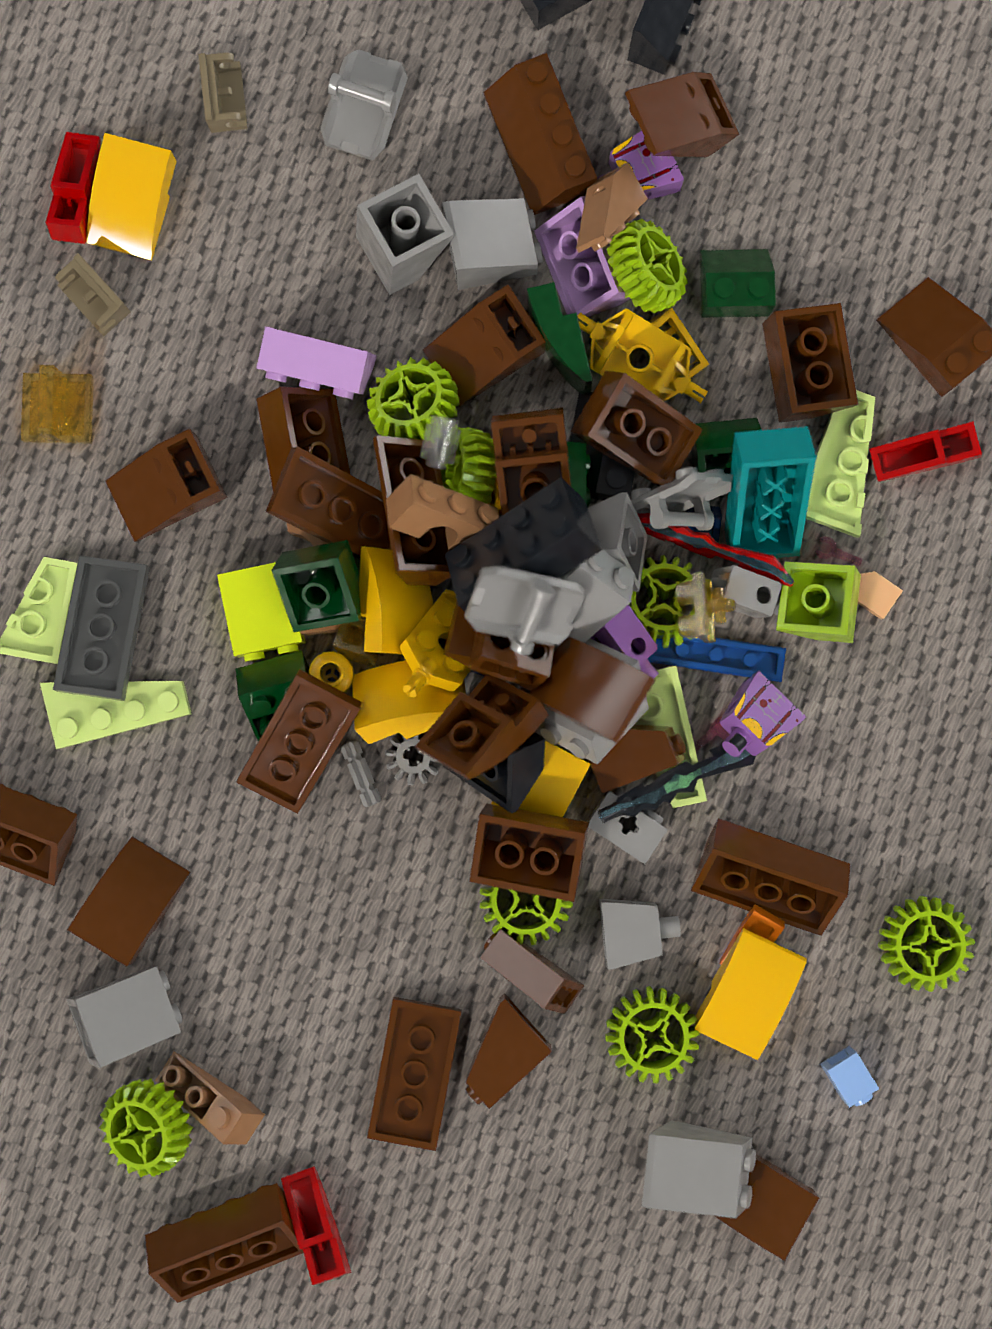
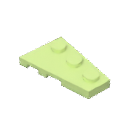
M43 557L24 591V597L14 614L10 615L5 624L7 627L0 638V654L58 664L78 563Z

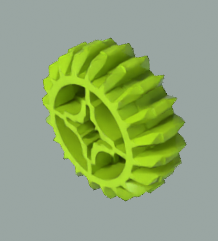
M641 218L637 221L634 220L631 223H626V228L612 237L610 246L607 248V253L610 256L607 262L613 268L611 275L616 277L618 281L617 287L623 289L625 298L630 297L635 307L640 306L644 312L651 311L653 314L669 309L677 304L676 302L686 293L685 286L688 284V280L685 277L687 269L682 265L683 257L679 256L677 252L678 246H674L670 235L666 236L663 233V229L660 226L655 227L651 220L646 222Z
M410 357L406 365L397 360V368L392 371L385 367L386 376L384 378L375 377L378 387L369 388L371 398L366 401L367 407L370 410L368 412L369 419L375 425L374 428L379 435L420 439L429 442L430 437L433 435L441 438L442 433L440 430L442 428L451 429V421L449 419L457 417L456 406L460 405L457 395L458 388L445 368L442 369L436 361L430 364L424 357L418 363Z
M469 427L458 428L450 434V438L446 439L445 448L441 450L439 464L443 486L478 501L490 503L492 501V492L496 489L494 484L497 478L493 439L489 433Z
M662 555L657 565L651 557L647 558V569L644 567L642 569L640 589L643 585L648 589L647 595L651 601L640 612L636 603L638 591L632 592L631 603L628 604L656 643V639H662L663 648L669 647L670 638H673L677 646L682 645V634L692 640L695 637L694 629L702 630L705 625L702 619L708 618L710 615V610L704 607L710 605L712 601L710 596L704 595L709 590L708 583L697 584L702 579L703 574L699 571L691 575L690 572L693 566L691 562L685 564L683 568L679 567L680 558L678 556L673 559L672 564H667L666 556ZM658 578L671 579L676 581V583L665 585ZM688 591L692 600V611L684 618L678 601ZM659 597L662 600H667L668 598L671 599L670 606H668L666 603H662L661 605H659ZM656 618H665L673 625H658L651 621Z
M499 887L480 888L481 895L490 896V900L480 902V908L492 909L491 912L484 916L485 922H490L496 918L497 922L493 925L492 931L497 933L504 927L509 936H512V933H516L517 941L523 944L524 935H529L531 945H536L537 939L535 934L541 932L545 941L549 940L550 936L546 930L549 926L559 933L561 927L555 922L556 918L562 921H568L569 919L565 912L560 911L561 907L572 908L573 906L571 901L555 898L553 908L549 913L539 902V895L535 894L532 895V899L539 910L533 905L527 906L526 903L525 906H518L520 901L518 891L510 890L514 898L508 909L502 914L497 903ZM523 912H530L542 920L537 924L527 926L511 922L514 917L516 918Z
M919 896L916 905L912 899L908 898L905 900L907 911L896 905L893 907V910L898 917L896 919L890 916L884 917L885 922L891 924L890 930L884 928L879 930V934L888 937V941L879 942L878 948L889 951L882 955L881 961L885 964L892 963L888 968L889 974L893 976L899 974L898 982L903 985L910 982L911 988L918 991L924 986L925 990L933 992L935 984L942 989H946L948 987L947 978L954 982L959 981V976L956 973L958 969L964 972L969 971L968 966L962 962L964 958H974V954L967 951L966 946L974 945L975 940L965 937L972 928L969 924H961L965 915L959 911L953 913L954 905L947 902L942 905L941 899L933 897L929 902L927 897ZM931 916H937L946 924L951 937L937 935L935 925L931 924ZM919 919V921H916L914 933L908 937H903L907 927ZM927 938L937 941L932 943V945H927L926 950L915 946L927 942ZM902 950L916 952L918 962L922 964V971L913 970L906 963ZM950 950L945 961L938 966L940 954Z
M648 986L645 990L646 998H641L639 991L635 989L632 991V994L636 1001L630 1003L623 996L620 1000L625 1007L624 1011L615 1006L611 1009L614 1016L619 1019L618 1021L614 1019L606 1021L607 1027L616 1030V1032L605 1034V1039L607 1042L615 1043L608 1048L610 1056L619 1055L615 1060V1065L620 1068L628 1064L625 1070L628 1077H631L639 1070L638 1080L640 1082H645L648 1073H650L653 1083L657 1084L660 1080V1073H664L666 1079L671 1081L673 1079L670 1072L671 1069L676 1068L682 1074L685 1070L680 1062L682 1060L687 1063L694 1061V1058L687 1050H698L699 1045L689 1038L700 1036V1032L694 1030V1027H689L697 1022V1018L694 1014L686 1015L690 1009L687 1002L678 1005L680 999L678 994L673 993L667 1001V991L665 988H660L657 997H654L652 987ZM645 1009H662L660 1013L657 1012L650 1020L634 1017V1015ZM671 1015L677 1018L680 1025L678 1044L666 1035L669 1025L668 1019ZM627 1025L639 1035V1041L636 1045L637 1050L633 1055L625 1047L624 1034ZM656 1028H660L657 1032L663 1041L652 1038L649 1042H645L648 1038L642 1029L654 1032ZM657 1050H662L668 1054L671 1053L659 1061H643L644 1058L648 1059Z
M152 1078L144 1081L140 1079L134 1080L127 1085L121 1086L116 1090V1093L108 1098V1101L105 1102L106 1108L100 1114L104 1121L99 1129L106 1133L102 1142L109 1143L111 1147L108 1155L115 1154L118 1157L117 1165L125 1163L128 1173L137 1171L140 1177L148 1174L154 1177L162 1172L171 1170L187 1153L186 1148L192 1142L188 1135L193 1127L186 1123L191 1113L183 1112L181 1107L184 1101H176L174 1098L175 1090L166 1092L164 1082L154 1084Z

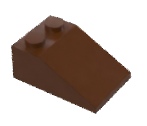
M929 277L876 320L941 397L955 388L992 357V328L989 324Z
M605 371L570 432L597 451L660 487L674 480L676 471L681 468L703 429L626 373Z

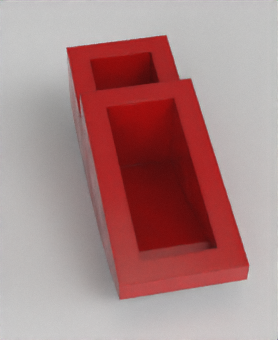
M72 132L65 133L50 184L53 198L45 222L52 240L80 244L86 243L91 192L100 153V136Z
M973 421L940 431L938 429L869 449L878 482L982 457Z
M313 1166L281 1178L299 1250L303 1249L312 1286L351 1273L347 1255L316 1167Z

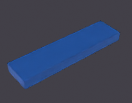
M682 634L683 643L680 646H677L673 638H670L669 647L663 648L662 639H656L658 649L648 658V661L654 664L747 678L760 671L769 681L782 682L786 648L696 634L690 640Z

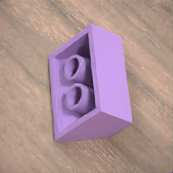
M581 196L534 230L540 243L542 253L566 314L577 313L578 316L581 312L585 316L590 317L622 305L631 298H625L623 289L617 287L618 281L616 277L611 275L613 268L607 262L610 258L607 253L610 243L597 251L590 247L578 253L576 249L586 197Z
M265 327L257 369L265 370V378L286 383L287 376L300 379V387L319 391L322 384L334 387L333 395L353 399L354 393L364 394L377 356L367 351Z

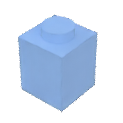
M850 1046L820 1063L839 1096L849 1108L853 1105L860 1106L872 1099V1093L879 1090L858 1053Z

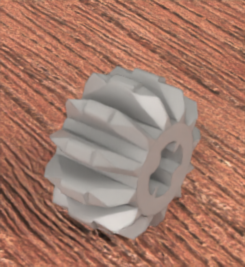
M421 734L414 736L413 739H405L403 737L404 742H401L396 737H391L390 742L398 747L397 751L385 750L386 756H396V761L386 765L387 769H394L397 766L401 768L394 777L397 781L402 779L406 772L409 773L407 783L411 786L414 785L416 773H418L422 784L428 782L424 772L425 769L435 776L439 773L437 768L430 765L431 761H437L419 750L418 753L423 754L424 758L422 762L417 761L418 766H412L411 760L405 758L406 750L412 751L410 747L417 745Z

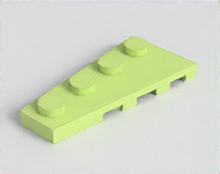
M856 390L858 405L833 412L829 417L816 452V463L806 519L859 538L862 529L861 514L865 501L864 486L865 477L868 473V448L872 435L876 397Z
M677 666L657 670L659 674L654 678L655 681L646 695L649 709L634 725L672 727L675 734L679 733L686 746V753H683L685 760L678 765L685 761L694 765L699 761ZM678 765L672 766L655 774L658 778L661 774L669 771L670 769ZM698 769L683 777L679 775L673 776L662 787L665 794L676 789L688 787L692 780L701 775V770ZM703 779L697 780L693 793H677L670 803L672 808L707 801Z
M184 681L128 682L125 701L56 692L53 690L54 682L40 683L56 749L192 714Z

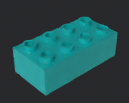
M807 426L736 432L734 434L730 474L733 475L731 491L728 492L724 527L728 546L768 554L776 558L800 556L816 463V454ZM729 552V554L737 556L746 561L758 560L746 557L744 555Z

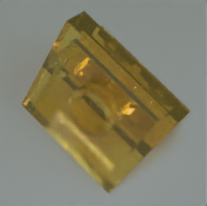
M39 365V373H23L21 441L24 443H92L94 376L91 374H63L54 365Z

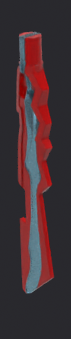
M637 513L647 535L662 541L673 542L682 548L710 559L718 556L738 563L740 568L778 581L783 585L791 587L794 584V580L775 556L716 543L709 533L694 532L688 526H668L665 529H655L650 523L651 513Z

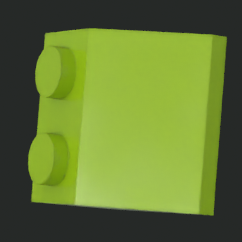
M785 561L784 569L787 571V575L783 572V578L794 582L791 587L782 584L776 630L814 640L853 643L861 575L856 566Z

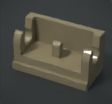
M233 53L198 54L205 121L211 133L248 129L240 61H234Z
M77 253L73 257L74 259L56 275L55 279L59 282L57 286L95 328L105 336L131 311L80 254Z

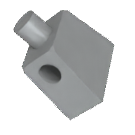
M733 565L714 569L706 595L712 598L711 604L755 618L771 617L773 614L778 615L781 583Z
M599 899L605 965L608 970L659 957L662 955L661 939L681 937L679 917L659 918L658 906L654 902Z

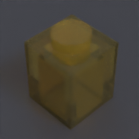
M360 619V621L341 624L333 643L335 650L343 654L349 661L374 668L379 653L364 652L366 620Z

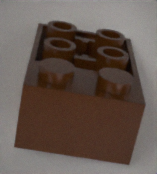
M690 72L625 92L630 104V113L639 123L644 134V143L653 156L708 157L739 135L711 73Z
M506 285L473 307L425 347L423 352L430 363L436 361L442 369L445 368L450 373L452 381L455 382L458 388L457 395L460 403L458 406L461 407L545 353L546 341L510 286Z
M191 429L157 444L105 480L134 542L228 498L199 437Z

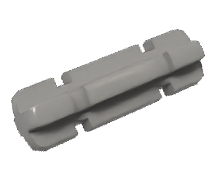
M351 741L342 745L341 751L344 759L349 761L347 766L356 789L361 791L359 796L363 806L370 807L379 803L381 796L378 789H374L373 784L375 781L366 759L361 756L363 752L359 742Z

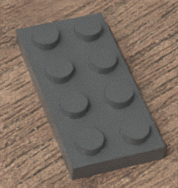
M79 555L53 686L54 691L125 701L150 571L148 565Z

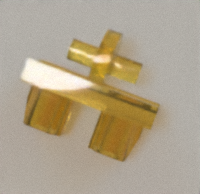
M703 572L692 574L693 580L676 585L678 603L681 606L695 605V615L679 617V634L684 638H700L705 643L716 642L714 613L716 624H725L726 612L736 609L735 600L725 598L724 588L722 587L713 589V599L711 580L705 579Z

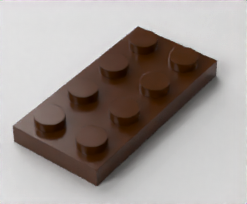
M297 446L291 448L265 512L326 543L348 540L353 556L358 559L361 557V547L363 546L392 550L382 492Z
M299 669L242 769L236 783L298 814L359 712L362 702Z
M399 997L393 998L368 1130V1139L436 1151L462 1009Z

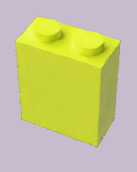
M276 562L217 575L233 655L238 658L244 657L245 662L265 659L264 652L278 650V655L299 651L298 645L306 644L305 636L301 634V631L293 632L272 573V568Z

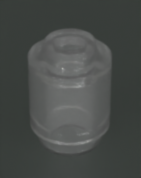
M432 415L430 423H426L420 457L426 459V466L446 469L447 464H454L461 430L458 429V420Z

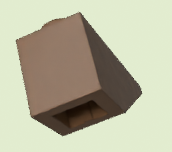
M628 162L602 175L587 188L576 246L578 253L590 247L597 251L608 245L612 241V236L626 228L625 223L640 214L638 208L648 200Z
M175 1051L155 1080L157 1083L164 1082L166 1092L175 1090L174 1098L176 1101H184L182 1107L191 1113L222 1144L246 1145L265 1116L246 1097Z

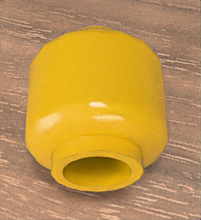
M329 651L315 657L310 664L308 674L346 693L352 686L354 668L343 654ZM331 669V674L326 675L327 671ZM335 669L338 670L339 677L335 675ZM333 677L336 681L331 682L328 679Z

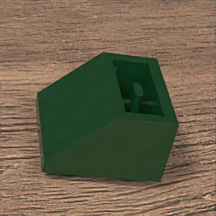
M758 418L695 423L703 430L691 449L693 467L697 468L698 472L703 473L709 470L723 469L724 474H730L734 434L736 432L761 430Z
M302 650L235 669L238 698L257 741L261 738L298 670L300 669L308 673L309 667Z

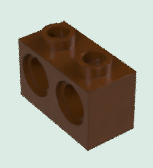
M475 631L469 669L536 689L550 676L554 645L533 642L534 648L531 653L533 659H531L527 655L513 651L508 637ZM492 641H495L500 646V649L495 647Z

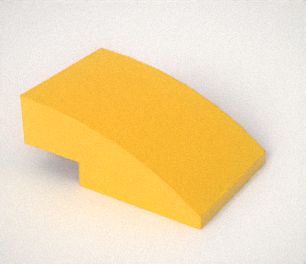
M107 133L104 134L91 192L87 223V244L152 261L170 199L168 190L177 162L171 150Z
M363 546L361 547L359 593L361 617H366L364 652L403 655L400 651V645L433 605L430 585H407L395 572L392 550Z
M406 660L354 674L352 681L353 698L362 702L361 708L354 718V730L368 744L400 733L405 739L425 733L460 691L466 694L465 681L463 680L462 684L455 691L426 684L425 686L423 685L416 697H411L408 694L415 687V684L407 693L403 690L404 685L408 683L413 673Z
M545 741L544 769L518 809L563 817L590 763Z
M743 928L712 980L711 989L696 1014L697 1022H695L694 1030L758 1060L790 1002L807 963V958Z

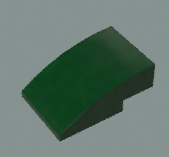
M555 282L527 288L529 314L531 320L546 341L545 352L558 372L575 390L584 395L590 393L593 380L577 313L562 316Z

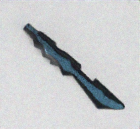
M721 744L709 750L713 755L712 757L694 765L685 761L661 774L653 783L645 787L641 783L619 796L616 802L598 810L599 818L605 823L622 815L635 817L643 809L656 810L663 802L671 803L677 793H693L698 779L751 766L754 764L756 756L751 755L746 749L739 757L731 756L724 750Z

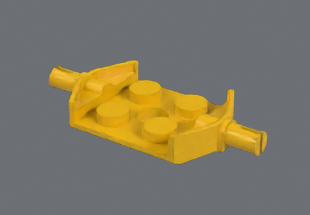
M625 308L603 323H596L581 312L577 316L578 319L588 324L586 326L578 321L580 329L588 333L589 337L592 338L590 369L602 376L605 371L626 373L663 401L670 399L678 393H684L701 404L704 398L694 393L693 390L704 397L708 391L693 383L689 378L691 347L667 334L628 308ZM637 348L645 349L650 355L649 364L641 369L634 367L630 362V355Z
M446 589L400 645V651L413 672L411 679L403 687L404 692L407 693L415 684V687L408 694L411 697H416L423 685L425 686L426 684L455 691L471 670L469 667L444 655L445 650L441 648L438 641L440 638L446 640L448 638L457 601L454 591Z

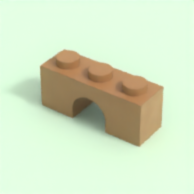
M411 474L386 499L389 528L420 538L431 528L445 526L448 549L450 550L499 518L497 507Z

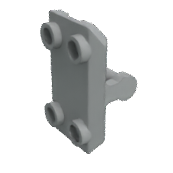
M356 50L344 57L339 73L331 75L328 85V93L331 97L321 124V132L326 146L369 160H374L385 148L408 79L405 67L400 62L391 59L386 60L363 50Z
M695 467L677 470L676 480L654 490H651V488H640L631 491V502L635 511L642 508H650V523L655 529H665L668 526H692L698 530H710L714 524L710 500L731 491L733 475L724 474L723 469H714L703 473L698 472ZM692 507H694L695 513L682 512Z
M499 566L482 568L467 607L465 618L477 632L508 637L513 651L522 655H530L534 648L533 642L557 645L568 638L577 610L581 607L585 597L584 588L576 582Z

